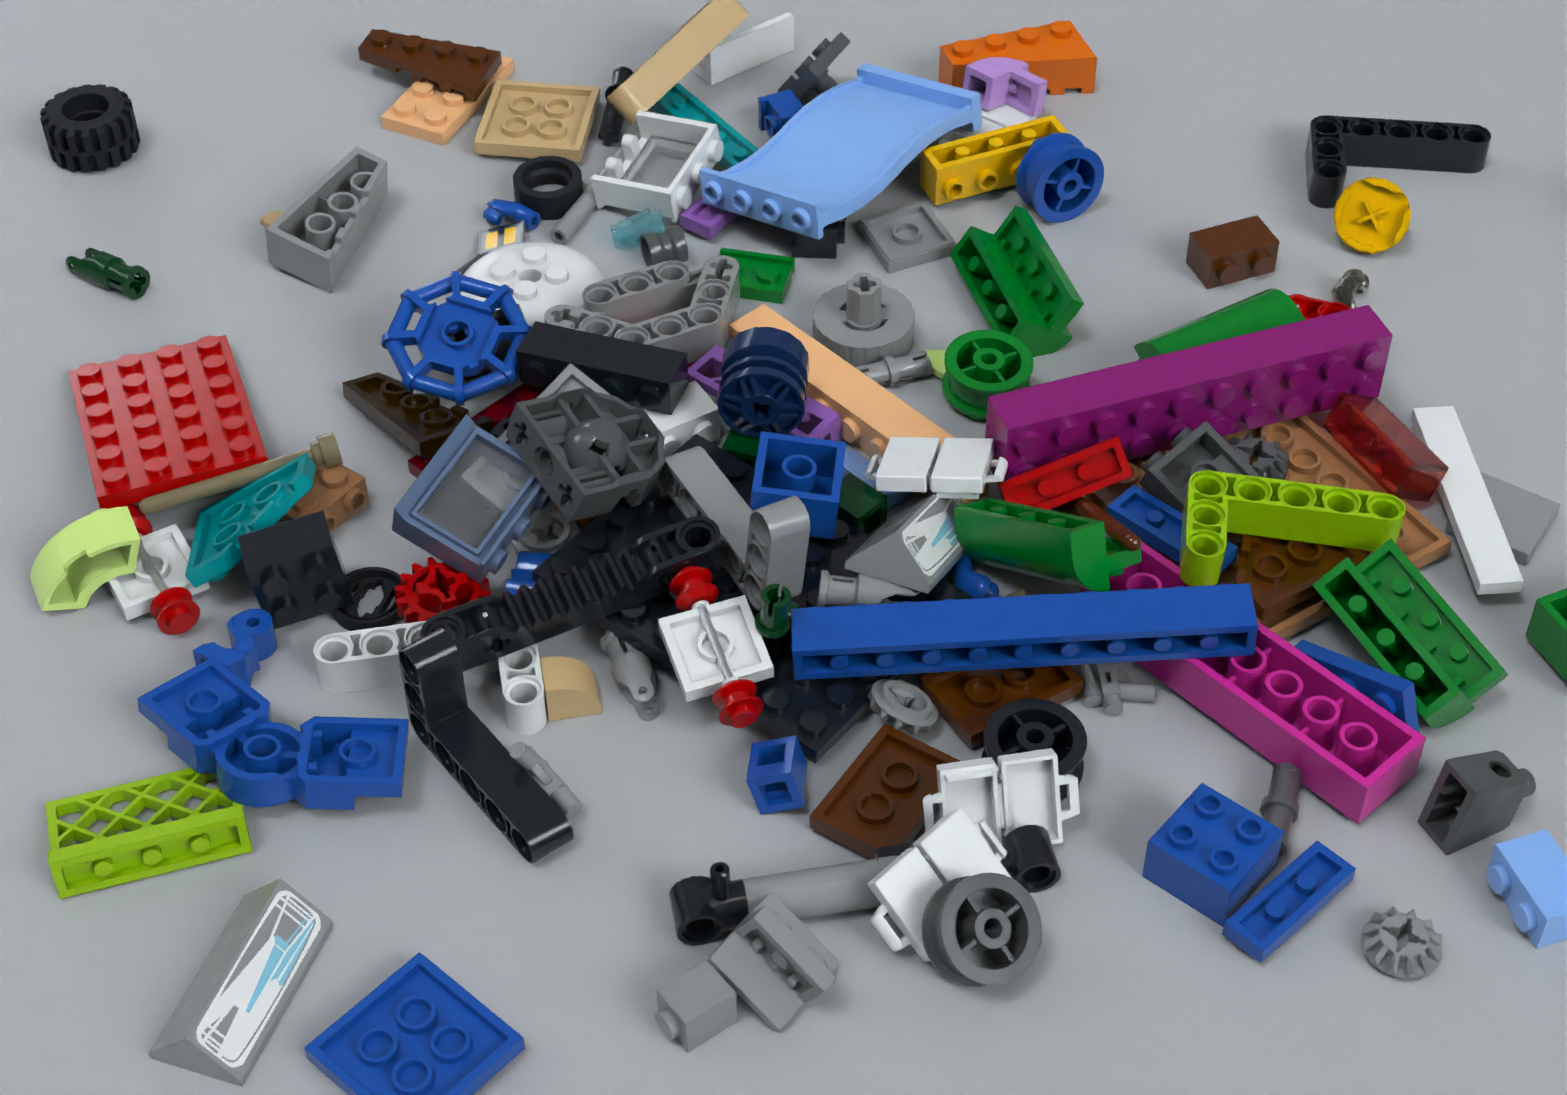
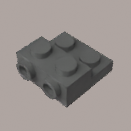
M1205 421L1194 431L1187 427L1179 433L1170 443L1173 449L1164 455L1161 451L1155 453L1142 466L1145 474L1139 484L1152 496L1183 513L1189 479L1195 472L1211 470L1261 476Z

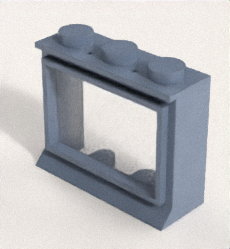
M466 414L394 507L392 531L457 571L465 572L469 578L481 584L489 572L496 574L501 569L509 554L506 551L513 539L517 542L522 540L532 523V520L529 518L536 508L543 510L551 498L516 449L478 427Z

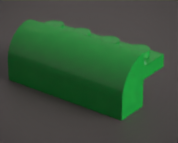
M1015 205L995 234L970 226L951 252L950 257L990 328L1010 334L1022 341L1028 347L1033 357L1051 354L1064 347L1073 338L1067 325L1077 315L1084 302L1027 209Z
M1267 289L1140 342L1133 348L1140 357L1138 360L1303 321L1305 318L1288 295L1278 289Z
M989 497L953 507L957 540L962 546L964 554L979 564L1101 592L1110 591L1109 577L1121 575L1124 573V568L1142 562L1141 546L1138 550L1131 552L1113 539L1106 538L1104 521Z
M1389 539L1357 566L1346 557L1312 585L1383 671L1414 682L1417 711L1432 728L1449 725L1475 709L1472 703L1508 676L1506 670L1392 539Z

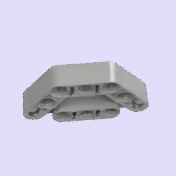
M715 256L708 259L702 269L690 272L689 266L684 262L670 260L599 281L587 286L583 290L582 306L575 307L563 304L549 308L544 314L545 323L687 353V362L689 364L698 361L715 345L722 348L725 347L729 335V324L733 322L740 301L739 263L730 256Z

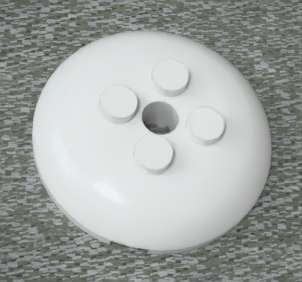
M540 241L515 243L493 250L478 259L463 274L464 276L498 286L506 284L512 288V296L515 302L519 303L524 318L531 327L535 321L545 323L544 314L553 306L563 304L575 307L582 306L583 290L593 283L606 280L598 265L581 252L565 245ZM462 292L461 294L462 296H466L482 302L486 300V298H482L466 292Z

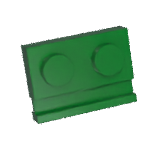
M721 247L720 256L733 257L739 263L740 298L783 304L791 282V275L795 271V258Z

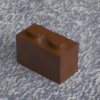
M1258 215L1190 232L1186 264L1206 289H1211L1274 272L1280 241Z

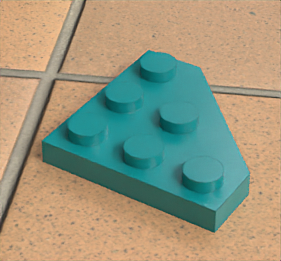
M307 453L200 511L185 572L186 578L195 588L208 581L213 583L223 579L242 559L237 536L275 525L302 496L309 492L313 486L316 465Z

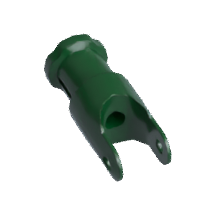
M88 248L85 251L86 258L79 259L74 256L66 258V266L72 274L109 290L115 288L121 290L124 295L133 300L141 298L150 285V274L144 267L139 265L129 266L122 258L104 251Z

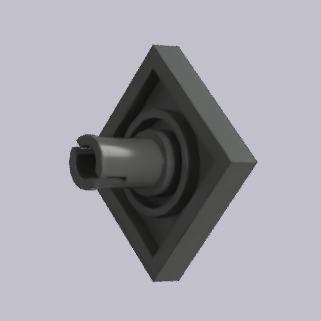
M842 32L832 42L825 38L812 52L816 59L813 60L808 56L795 70L794 73L799 78L796 79L791 75L777 91L781 92L791 89L799 99L807 89L809 91L813 89L820 95L838 85L827 74L829 72L827 67L851 41Z

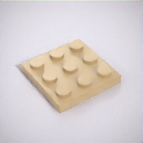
M496 80L473 141L474 154L492 157H521L525 159H533L539 156H558L574 162H581L601 99L600 87Z

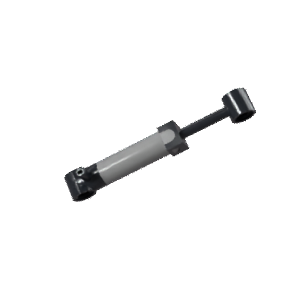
M1025 825L1014 829L1004 837L1002 845L1006 849L1007 855L1005 858H1002L1001 864L1012 879L1020 883L1029 893L1044 891L1059 881L1061 876L1060 867L1048 831L1044 827ZM909 843L875 848V859L730 881L729 866L724 862H716L710 867V878L704 876L684 878L675 883L670 889L669 897L677 937L681 942L689 945L711 943L718 939L724 931L734 930L764 896L769 893H774L798 919L879 907L881 903L868 887V882L907 848H910Z

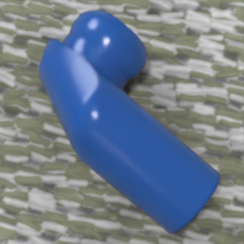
M501 199L489 201L486 204L488 206L487 209L483 212V218L494 225L501 224L505 216L515 222L524 220L526 223L525 227L530 230L537 228L541 220L538 212L521 203Z
M965 554L952 567L953 585L971 595V599L990 598L999 595L998 585L991 582L989 577L974 572L973 561Z

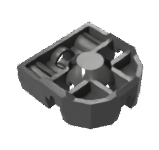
M590 387L517 402L509 420L506 437L568 522L609 513L617 505L621 497H624L631 507L640 505L652 491L665 463V437L644 409L634 408L616 396L594 392ZM639 433L641 436L648 435V438L635 440ZM590 449L596 450V451L600 452L601 454H602V453H605V456L596 454V453H594L593 451H591ZM550 455L553 460L554 469L551 466Z

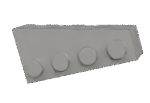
M355 147L266 228L268 263L331 293L388 195L387 161L359 147Z

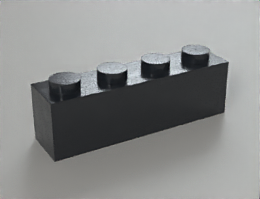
M535 321L516 350L521 383L547 388L571 363L610 395L620 398L633 407L672 415L689 385L687 353Z

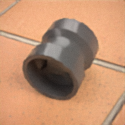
M678 224L666 227L663 232L658 234L650 231L640 235L641 252L647 267L664 261L677 260L685 262L688 260L687 242Z

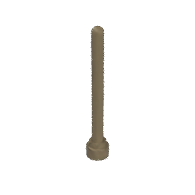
M333 432L317 436V441L309 443L310 448L144 498L139 503V509L143 514L150 515L250 484L305 453L309 455L317 467L325 465L326 468L343 464L335 436Z

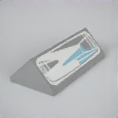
M931 490L900 507L846 560L844 569L928 594L964 555L963 548L956 536L953 507L964 503L960 498H938L936 492H931Z
M281 878L245 894L149 1052L150 1058L242 1087L333 928L332 920Z

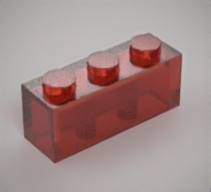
M1342 392L1322 425L1389 494L1399 499L1428 502L1449 469L1440 458L1376 397Z

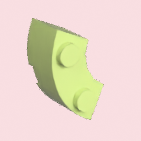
M128 506L97 509L63 528L41 549L30 573V580L41 611L86 608L91 595L102 584L117 576L135 573L141 539Z

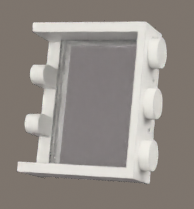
M639 110L636 117L641 138L638 141L637 136L629 134L623 136L622 149L625 158L623 164L619 158L608 157L605 163L607 177L593 174L590 178L597 209L600 210L605 205L670 217L672 222L676 223L680 214L690 206L693 196L701 186L699 170L703 167L712 169L716 162H719L722 158L724 145L719 137L718 126L713 123Z

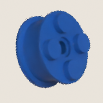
M1062 132L1050 134L1036 139L1023 156L1016 173V190L1019 197L1026 204L1034 207L1037 213L1045 220L1056 223L1069 221L1087 210L1098 196L1104 180V166L1100 157L1093 150L1084 147L1083 143L1074 135Z

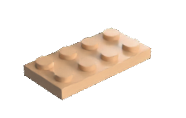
M501 56L502 64L476 102L465 99V93L456 89L452 93L440 90L437 82L428 79L423 83L415 81L381 116L382 127L444 146L490 97L495 81L506 80L514 72L513 59Z

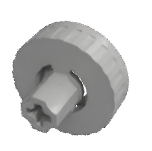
M870 273L855 274L852 279L847 280V284L832 288L824 293L816 302L813 309V338L854 367L881 361L882 357L889 355L893 358L906 356L911 351L914 342V309L906 296L894 288L883 285L880 278H875Z

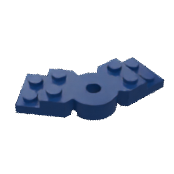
M214 657L137 698L139 712L167 735L168 749L196 772L216 773L217 784L221 792L238 804L250 807H271L295 799L306 809L354 810L356 796L402 798L409 735L408 719L314 716L300 725L299 732L291 726L272 722L270 701Z

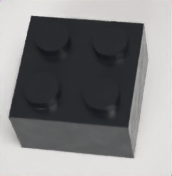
M324 510L237 536L246 574L260 608L270 613L274 629L355 604L346 571Z

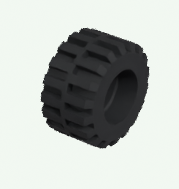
M87 84L80 87H72L65 92H59L54 95V99L48 100L45 103V107L41 109L40 120L53 162H57V165L61 168H68L69 171L73 172L83 171V173L105 171L107 168L121 165L122 161L129 160L132 157V153L137 152L139 148L140 135L131 99L128 98L124 91H119L116 87H106L103 84Z

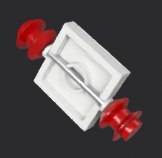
M133 504L125 505L128 506L141 539L135 573L117 576L106 583L127 621L150 612L152 617L157 620V626L161 632L168 635L184 633L196 624L200 616V609L193 601L192 595L210 589L209 583L206 582L195 588L186 578L185 572L191 548L177 524L152 532V525L146 519L145 514L140 511L139 506Z
M698 566L684 567L676 573L669 584L670 592L677 596L675 605L682 613L658 619V626L685 701L689 702L713 695L712 702L714 706L722 709L719 713V720L722 724L733 726L734 728L747 727L757 720L758 715L764 708L762 700L754 697L757 692L755 682L774 677V666L762 636L755 628V619L745 595L714 603L719 596V590L714 584H711L713 579L711 571Z

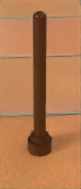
M1092 493L1058 506L1062 512L1104 521L1106 535L1128 551L1132 552L1139 549L1141 545L1139 536L1094 504Z

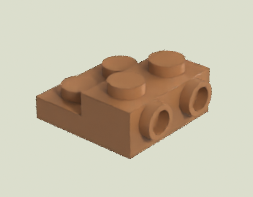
M342 464L326 468L325 465L316 466L312 488L276 524L324 510L330 530L333 533L336 528L352 515L358 513L369 502L365 477Z

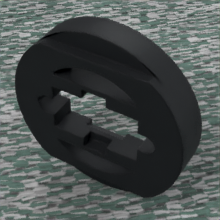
M366 567L346 574L351 593L355 592L353 594L355 604L332 611L334 619L340 626L349 631L390 626L402 618L397 616L396 599L393 605L386 610L395 595V586L401 585L400 575L397 572L382 567ZM377 586H382L384 597L379 606H376L372 613L366 612L363 616L359 617L357 608L361 598H364L368 589L375 590Z

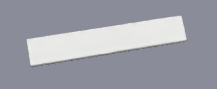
M1454 406L1413 408L1411 415L1412 424L1477 594L1521 592L1524 580Z

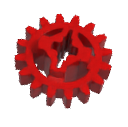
M433 557L427 558V566L425 567L413 563L411 565L412 575L402 573L400 575L401 585L395 586L397 616L404 617V624L427 621L432 616L478 598L491 596L488 578H485L479 584L469 578L465 572H459L444 562L436 563Z

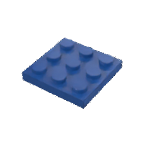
M419 952L306 1045L304 1049L307 1059L347 1095H473L525 1049L524 1038Z

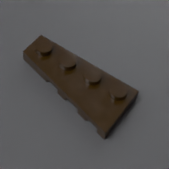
M379 372L342 382L344 398L420 457H434L466 414L469 416V410L459 405L452 406L451 409L440 405L439 397L431 394H414V391L406 390L402 386L401 381ZM480 416L477 420L471 418L478 427L488 433L494 428L493 420L488 417Z

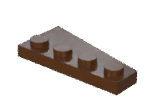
M372 29L358 47L359 58L364 62L394 73L401 70L410 73L411 79L421 83L426 79L437 82L440 90L452 93L456 89L464 92L465 99L473 102L477 101L502 64L501 51L490 50L481 46L461 45L451 41L421 38L418 35L392 33L383 29Z

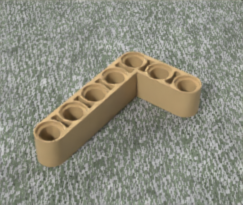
M710 0L687 20L673 37L615 89L607 99L626 121L632 125L637 121L636 114L639 110L647 112L750 14L738 0Z

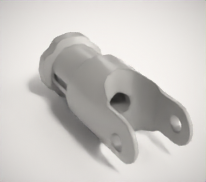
M821 570L816 606L899 603L889 600L888 597L894 595L916 596L920 591L864 574H858L855 578L830 575L828 570Z
M606 631L600 639V647L603 653L611 659V673L619 691L635 707L640 719L644 721L656 719L659 716L660 709L655 699L656 675L650 659L643 652L636 650L625 641H623L625 645L621 647L618 641L619 638L613 632ZM647 709L653 710L649 715L644 713Z

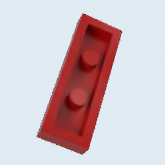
M1113 436L1007 478L1002 482H997L1004 501L1049 510L1130 478L1133 474L1119 437Z

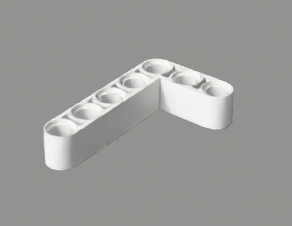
M487 612L483 613L484 618L488 616ZM426 621L332 633L323 636L315 643L313 648L321 687L331 693H344L403 684L398 651L421 638V629ZM496 639L492 640L493 644L497 643ZM537 643L463 672V676L500 671L506 721L509 729L514 733L532 735L542 730L546 725L547 710Z

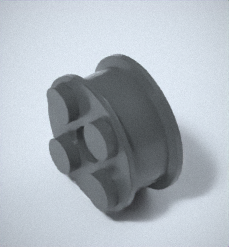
M980 873L950 880L936 890L928 901L923 914L922 940L932 965L941 975L953 983L967 987L1001 985L1019 978L1033 964L1041 945L1042 922L1035 901L1020 883L1003 874Z

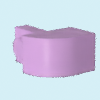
M990 57L966 65L962 89L980 93L981 108L986 111L1007 104L1035 117L1042 114L1048 81L1028 72L1029 64L1026 62L1004 57Z

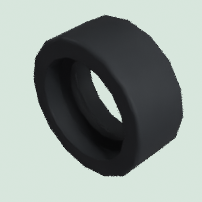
M539 156L527 160L518 166L513 174L515 202H519L538 212L541 220L560 219L583 193L582 172L576 163L564 157ZM544 184L565 186L555 191L542 192L533 190L534 187Z

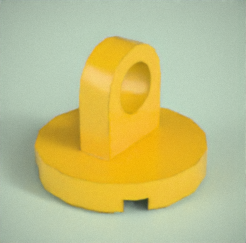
M1368 177L1356 180L1343 190L1336 201L1333 218L1336 231L1346 245L1358 252L1374 254L1388 250L1401 241L1409 229L1411 210L1408 198L1399 186L1384 178Z

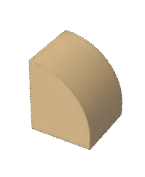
M567 656L540 658L549 721L603 713L596 676L589 665L581 660Z

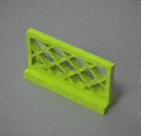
M192 768L45 802L50 851H47L48 863L59 898L63 899L253 852L244 807L242 804L227 798L219 787L213 790L203 786L207 781L216 779V773H199ZM172 789L178 791L169 801L157 798L163 791ZM192 796L204 800L195 810L182 807ZM117 802H131L121 813L109 809ZM218 805L226 807L213 811ZM145 807L157 811L147 822L135 818ZM76 812L84 813L73 824L59 820V816ZM170 817H174V818H177V819H178V820L166 822ZM97 819L109 822L98 834L87 830ZM123 828L131 830L118 834ZM75 840H78V841L83 842V843L71 845Z

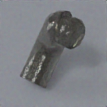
M1360 269L1347 270L1331 289L1334 302L1346 304L1351 309L1357 308L1353 293L1361 294L1363 293L1361 286L1369 287L1368 276L1363 274Z

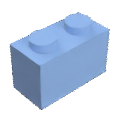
M1545 829L1495 844L1486 871L1487 880L1493 892L1500 894L1512 912L1517 928L1527 934L1536 949L1567 940V857L1551 834Z

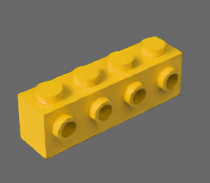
M1054 115L927 147L921 151L920 186L936 206L1016 185L1015 179L1018 166L1032 143L1036 139L1050 134L1069 132Z

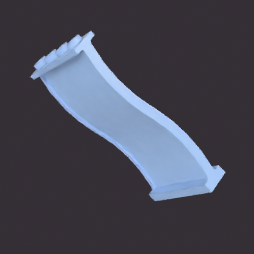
M865 63L857 68V77L855 79L838 84L818 95L802 107L763 147L747 159L721 172L706 167L701 168L699 175L703 203L819 240L824 237V226L844 219L864 207L879 195L933 141L956 128L972 132L982 126L980 93Z

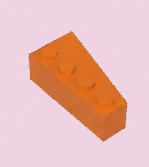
M1070 20L1055 21L1052 24L1037 27H1024L1017 31L990 34L986 37L971 40H959L940 46L938 81L943 84L962 88L966 65L984 58L1004 57L1028 63V72L1048 81L1046 90L1049 89L1050 95H1064V90L1068 88H1080L1081 94L1094 93L1097 57Z

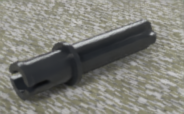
M618 67L613 71L611 85L605 91L606 105L598 138L603 140L606 146H611V143L619 141L624 117L610 103L607 97L633 74V71L627 67Z

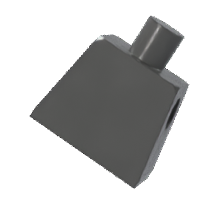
M1497 750L1447 759L1417 822L1446 855L1452 854L1505 830L1510 825L1522 799L1534 794L1536 789L1535 779L1530 771L1524 768L1518 769L1504 753Z

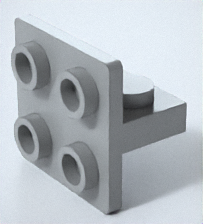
M774 893L764 896L708 957V963L717 970L724 980L774 1031L782 1029L804 1003L824 993L837 979L832 971L839 963L838 959Z

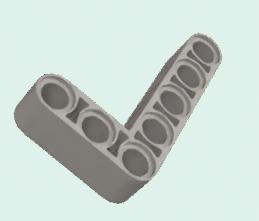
M696 446L665 457L664 466L659 474L663 488L686 518L695 516L707 517L719 526L723 553L722 566L752 606L759 611L761 610L762 590L770 584H780L778 597H781V591L784 586L790 591L791 598L799 596L803 587L810 535V518L803 502L797 496H791L752 511L702 447Z

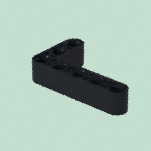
M1330 115L1317 116L1311 120L1305 152L1308 200L1319 208H1334L1336 201L1343 192L1347 166L1455 173L1480 172L1485 165L1491 133L1487 128L1475 124Z
M439 628L401 648L398 651L399 664L409 719L416 735L528 863L533 864L573 840V829L564 812L530 774L510 756V752L468 707L461 658L450 635L444 629Z

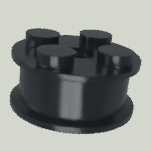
M1031 698L1007 703L989 717L983 733L984 750L982 758L992 757L998 766V756L1052 748L1058 756L1059 775L1070 774L1076 776L1079 786L1084 771L1083 757L1087 747V735L1081 721L1069 709L1052 701ZM1067 784L1060 785L1061 801L1067 798Z

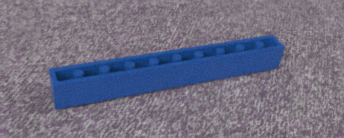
M1225 583L1209 586H1176L1172 588L1101 592L1085 591L1081 593L1037 594L1012 597L994 596L990 598L946 599L922 602L903 601L899 603L855 604L832 607L813 606L791 609L792 656L795 680L1254 655L1258 630L1250 583Z

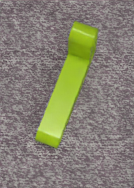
M1201 470L1195 472L1189 479L1182 513L1180 578L1190 587L1216 585L1220 577L1226 550L1227 532L1376 551L1389 539H1392L1395 544L1397 543L1406 507L1401 499L1387 493Z

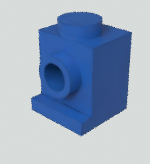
M791 89L759 97L758 127L761 131L766 130L770 137L774 136L804 106Z
M796 735L752 743L746 782L760 815L804 808L806 805L803 792L807 760Z

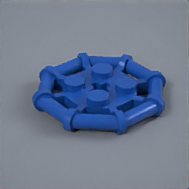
M452 271V275L413 291L406 289L400 295L402 301L388 331L381 337L382 347L388 350L403 379L402 386L410 392L418 390L454 401L459 406H464L465 401L501 386H512L517 381L518 363L516 350L531 329L512 296L513 289L506 284L498 286L461 275L460 271ZM452 292V296L447 297L446 302L436 306V302L432 304L427 303ZM462 292H466L472 295L486 298V300L482 302L476 299L462 296L461 294ZM497 308H501L510 325L499 326L492 313ZM418 312L421 314L415 330H406L413 313ZM459 329L464 330L466 339L463 341L454 342L448 336L449 333L456 334ZM512 340L504 362L500 361L495 357L500 342ZM416 345L420 351L422 359L415 366L405 346ZM484 367H488L493 371L488 375L464 384V376L477 375ZM432 369L453 375L455 385L425 375Z

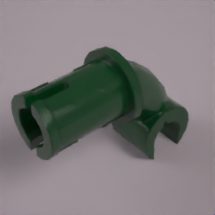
M770 584L761 593V611L756 615L754 624L758 633L766 638L776 639L785 636L787 633L791 634V609H797L801 606L790 601L791 593L785 586L782 588L781 597H778L780 584Z

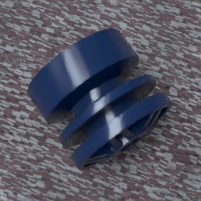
M754 327L739 332L728 342L723 353L722 378L719 383L717 398L718 413L727 426L741 435L760 439L761 431L788 434L799 426L805 414L806 386L809 374V355L802 342L789 332L774 327Z

